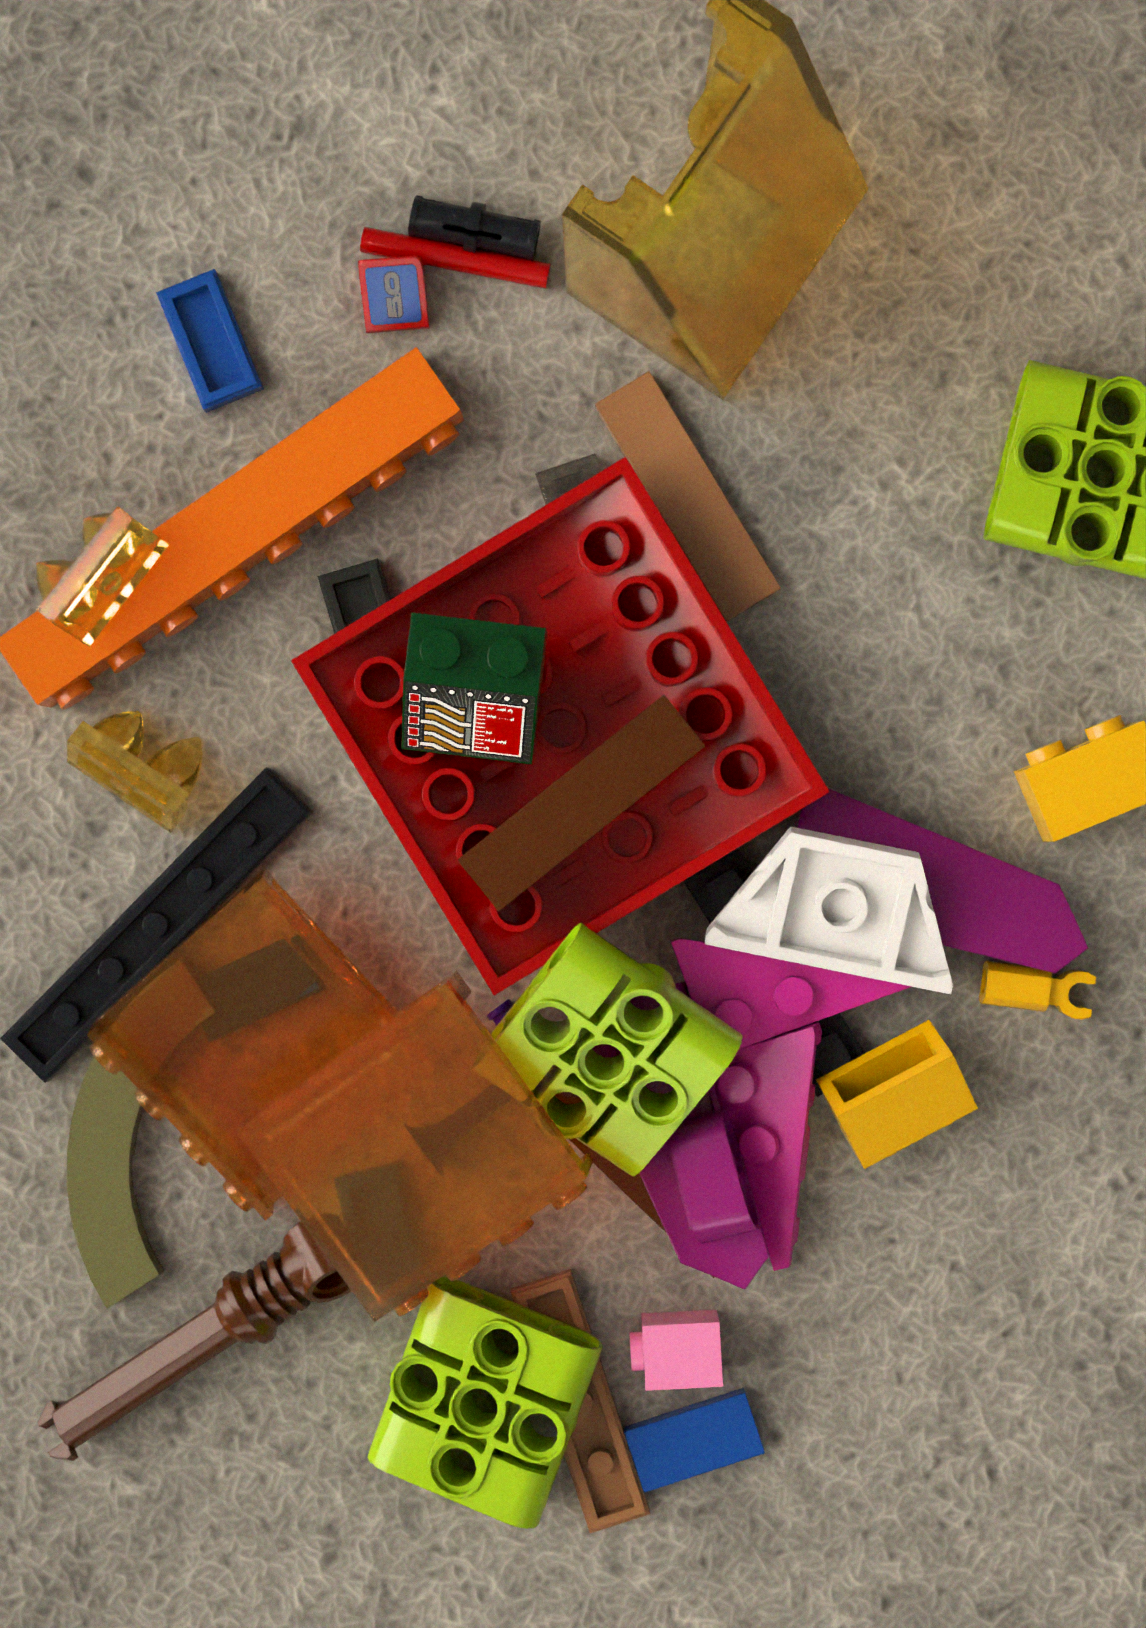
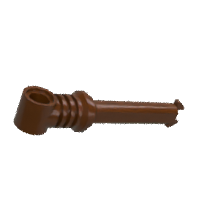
M326 1212L310 1216L298 1222L285 1235L284 1246L280 1249V1253L274 1252L268 1256L267 1261L262 1260L257 1263L253 1268L254 1270L248 1269L244 1273L231 1271L223 1278V1287L217 1291L216 1300L213 1305L60 1406L55 1401L47 1403L38 1420V1425L47 1429L55 1424L58 1435L63 1441L48 1452L49 1456L55 1459L74 1461L78 1458L75 1448L236 1342L241 1341L252 1344L258 1341L267 1344L274 1339L277 1327L284 1322V1319L289 1320L295 1316L297 1310L303 1311L310 1305V1302L323 1303L341 1298L357 1288L365 1279L366 1269L341 1216L337 1213Z

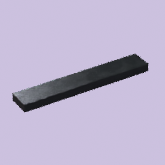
M266 767L0 1039L44 1083L50 1081L313 811Z

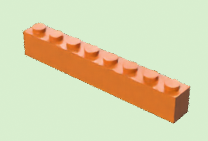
M415 347L0 636V652L37 705L52 708L59 704L62 710L72 707L93 692L94 687L90 681L109 667L114 673H119L139 661L146 654L142 644L161 631L164 632L166 637H171L192 624L198 618L194 608L215 594L217 599L222 601L240 591L251 580L246 572L267 558L271 565L293 554L303 544L298 536L313 525L320 522L323 528H328L342 520L355 508L351 499L369 486H372L376 492H379L395 483L407 472L403 463L424 449L427 455L431 456L447 447L459 436V432L455 427L464 421L460 408L419 349Z

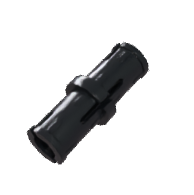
M416 195L411 208L408 235L463 245V251L476 253L477 249L533 261L540 234L541 220L534 219L533 221L486 211V204L472 202L469 208L425 199L423 196Z

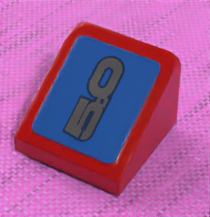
M414 255L358 261L366 333L429 328L425 265L422 256Z

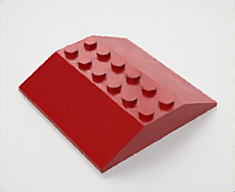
M626 456L291 660L494 996L544 966L577 924L582 923L595 933L602 931L830 792ZM411 612L546 628L548 637L532 765L401 749L403 680ZM665 695L705 747L498 911L459 863L458 859L661 696Z

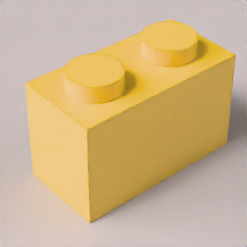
M1118 715L1084 729L1088 741L1065 750L1062 740H1057L1025 754L1029 765L1014 771V774L1043 842L1058 841L1146 804L1145 721L1125 725L1121 715Z
M930 1020L919 1024L816 1079L844 1136L864 1169L894 1155L903 1148L978 1109L954 1055Z

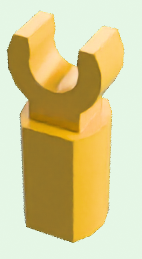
M986 960L983 964L979 1001L981 1004L1045 1012L1049 1005H1055L1058 1011L1064 1015L1082 1020L1090 1018L1092 1010L1072 1005L1068 993L1070 988L1077 983L1096 984V976L1085 971L1073 969L1063 972L1055 978L1052 977V972L1024 965Z

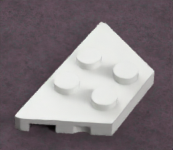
M790 826L707 927L705 934V945L951 994L953 988L919 852Z

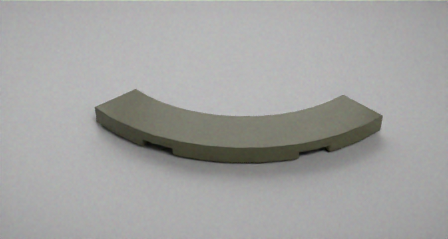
M186 957L180 958L157 975L129 1002L111 1025L87 1069L79 1089L71 1119L67 1146L66 1182L70 1217L78 1249L86 1270L106 1309L164 1272L147 1237L137 1203V1195H134L132 1156L135 1155L138 1128L145 1106L144 1102L160 1069L164 1067L181 1042L205 1019L219 1010L206 988L201 986L196 972Z

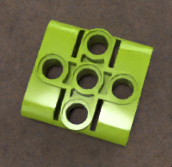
M1029 360L1018 388L985 523L984 540L1057 557L1072 566L1090 565L1146 579V387L1140 381L1129 376H1117L1107 379ZM1086 387H1087L1088 390H1087V393H1086V396H1085V399H1084L1085 390H1086ZM1104 397H1116L1126 404L1129 411V420L1126 425H1116L1104 416L1102 410ZM1039 443L1050 451L1052 467L1049 472L1034 471L1026 464L1024 459L1026 444ZM1090 458H1101L1112 467L1114 480L1110 488H1101L1089 479L1087 463ZM1076 519H1085L1096 527L1099 540L1094 551L1084 550L1073 541L1071 529ZM1051 529H1052L1050 541H1049V543H1047L1048 538H1049V535H1050V532H1051Z
M579 923L566 936L492 1031L479 1050L472 1068L536 1111L541 1127L548 1134L559 1139L576 1138L630 1176H636L650 1162L726 1070L738 1052L743 1036L733 1027L676 989L672 976L664 968L651 963L640 964L593 930ZM637 996H649L656 999L660 1006L653 1010H641L636 1008L630 1000ZM546 1007H555L562 1010L568 1018L559 1022L545 1019L538 1010ZM601 1044L611 1045L617 1048L621 1054L612 1058L602 1057L596 1054L592 1048ZM654 1081H660L671 1085L674 1090L665 1094L650 1091L645 1085ZM562 1092H571L578 1095L583 1101L576 1104H566L555 1095Z
M446 1276L430 1277L402 1359L391 1373L389 1384L391 1390L367 1458L375 1467L388 1474L496 1520L519 1528H535L539 1525L569 1439L576 1429L578 1414L603 1344L599 1339L581 1329L466 1282ZM504 1329L512 1333L517 1339L519 1352L511 1355L500 1351L494 1344L493 1330ZM415 1364L426 1365L433 1370L438 1381L437 1388H426L417 1381L413 1371ZM472 1389H483L492 1394L497 1403V1412L488 1413L477 1408L472 1399ZM539 1413L551 1418L556 1425L557 1436L549 1438L538 1434L531 1426L530 1415ZM451 1449H464L470 1453L475 1460L476 1470L466 1471L456 1466L451 1457Z

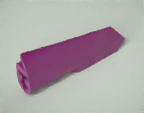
M829 789V793L801 809L799 820L795 821L794 827L919 852L944 946L1052 973H1057L1088 949L1060 885L831 789Z
M676 983V989L689 997L686 983ZM637 996L630 1000L636 1008L641 1010H653L660 1006L656 999L649 996ZM601 1044L592 1048L596 1054L602 1057L612 1058L621 1054L617 1048L611 1045ZM654 1081L645 1085L650 1091L665 1094L674 1090L671 1085L660 1081ZM713 1084L639 1174L680 1263L745 1290L770 1254L732 1121L727 1111L720 1108Z

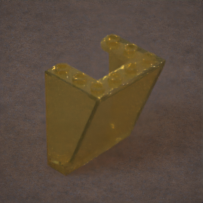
M709 0L706 4L705 15L714 21L705 89L691 110L687 125L688 138L695 150L666 192L662 195L632 175L625 186L624 194L614 201L606 202L596 199L594 192L582 184L562 213L567 294L721 400H724L869 189L793 19L765 0Z

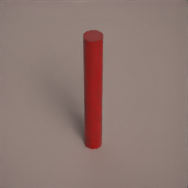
M364 227L361 237L360 252L388 258L417 255L422 256L424 265L547 289L551 263L536 260L530 261L526 260V258L480 249L473 253L464 251L463 246L411 237L405 234Z

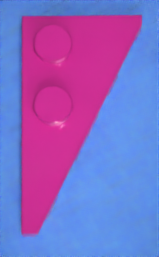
M677 938L670 941L691 999L742 1034L743 1038L739 1049L911 987L705 945V941L687 938Z
M819 1022L739 1049L732 1062L714 1083L720 1108L727 1111L737 1136L739 1150L743 1157L774 1271L788 1268L791 1265L793 1246L798 1241L800 1218L797 1217L800 1184L805 1179L811 1130L808 1125L809 1110L814 1104L816 1085L812 1084L816 1047L821 1043L822 1036Z

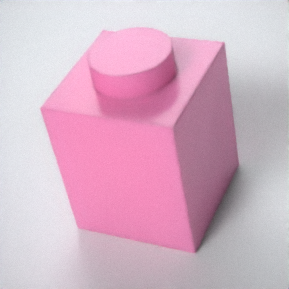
M717 1309L641 1313L642 1332H629L631 1371H644L646 1391L723 1387L720 1322Z

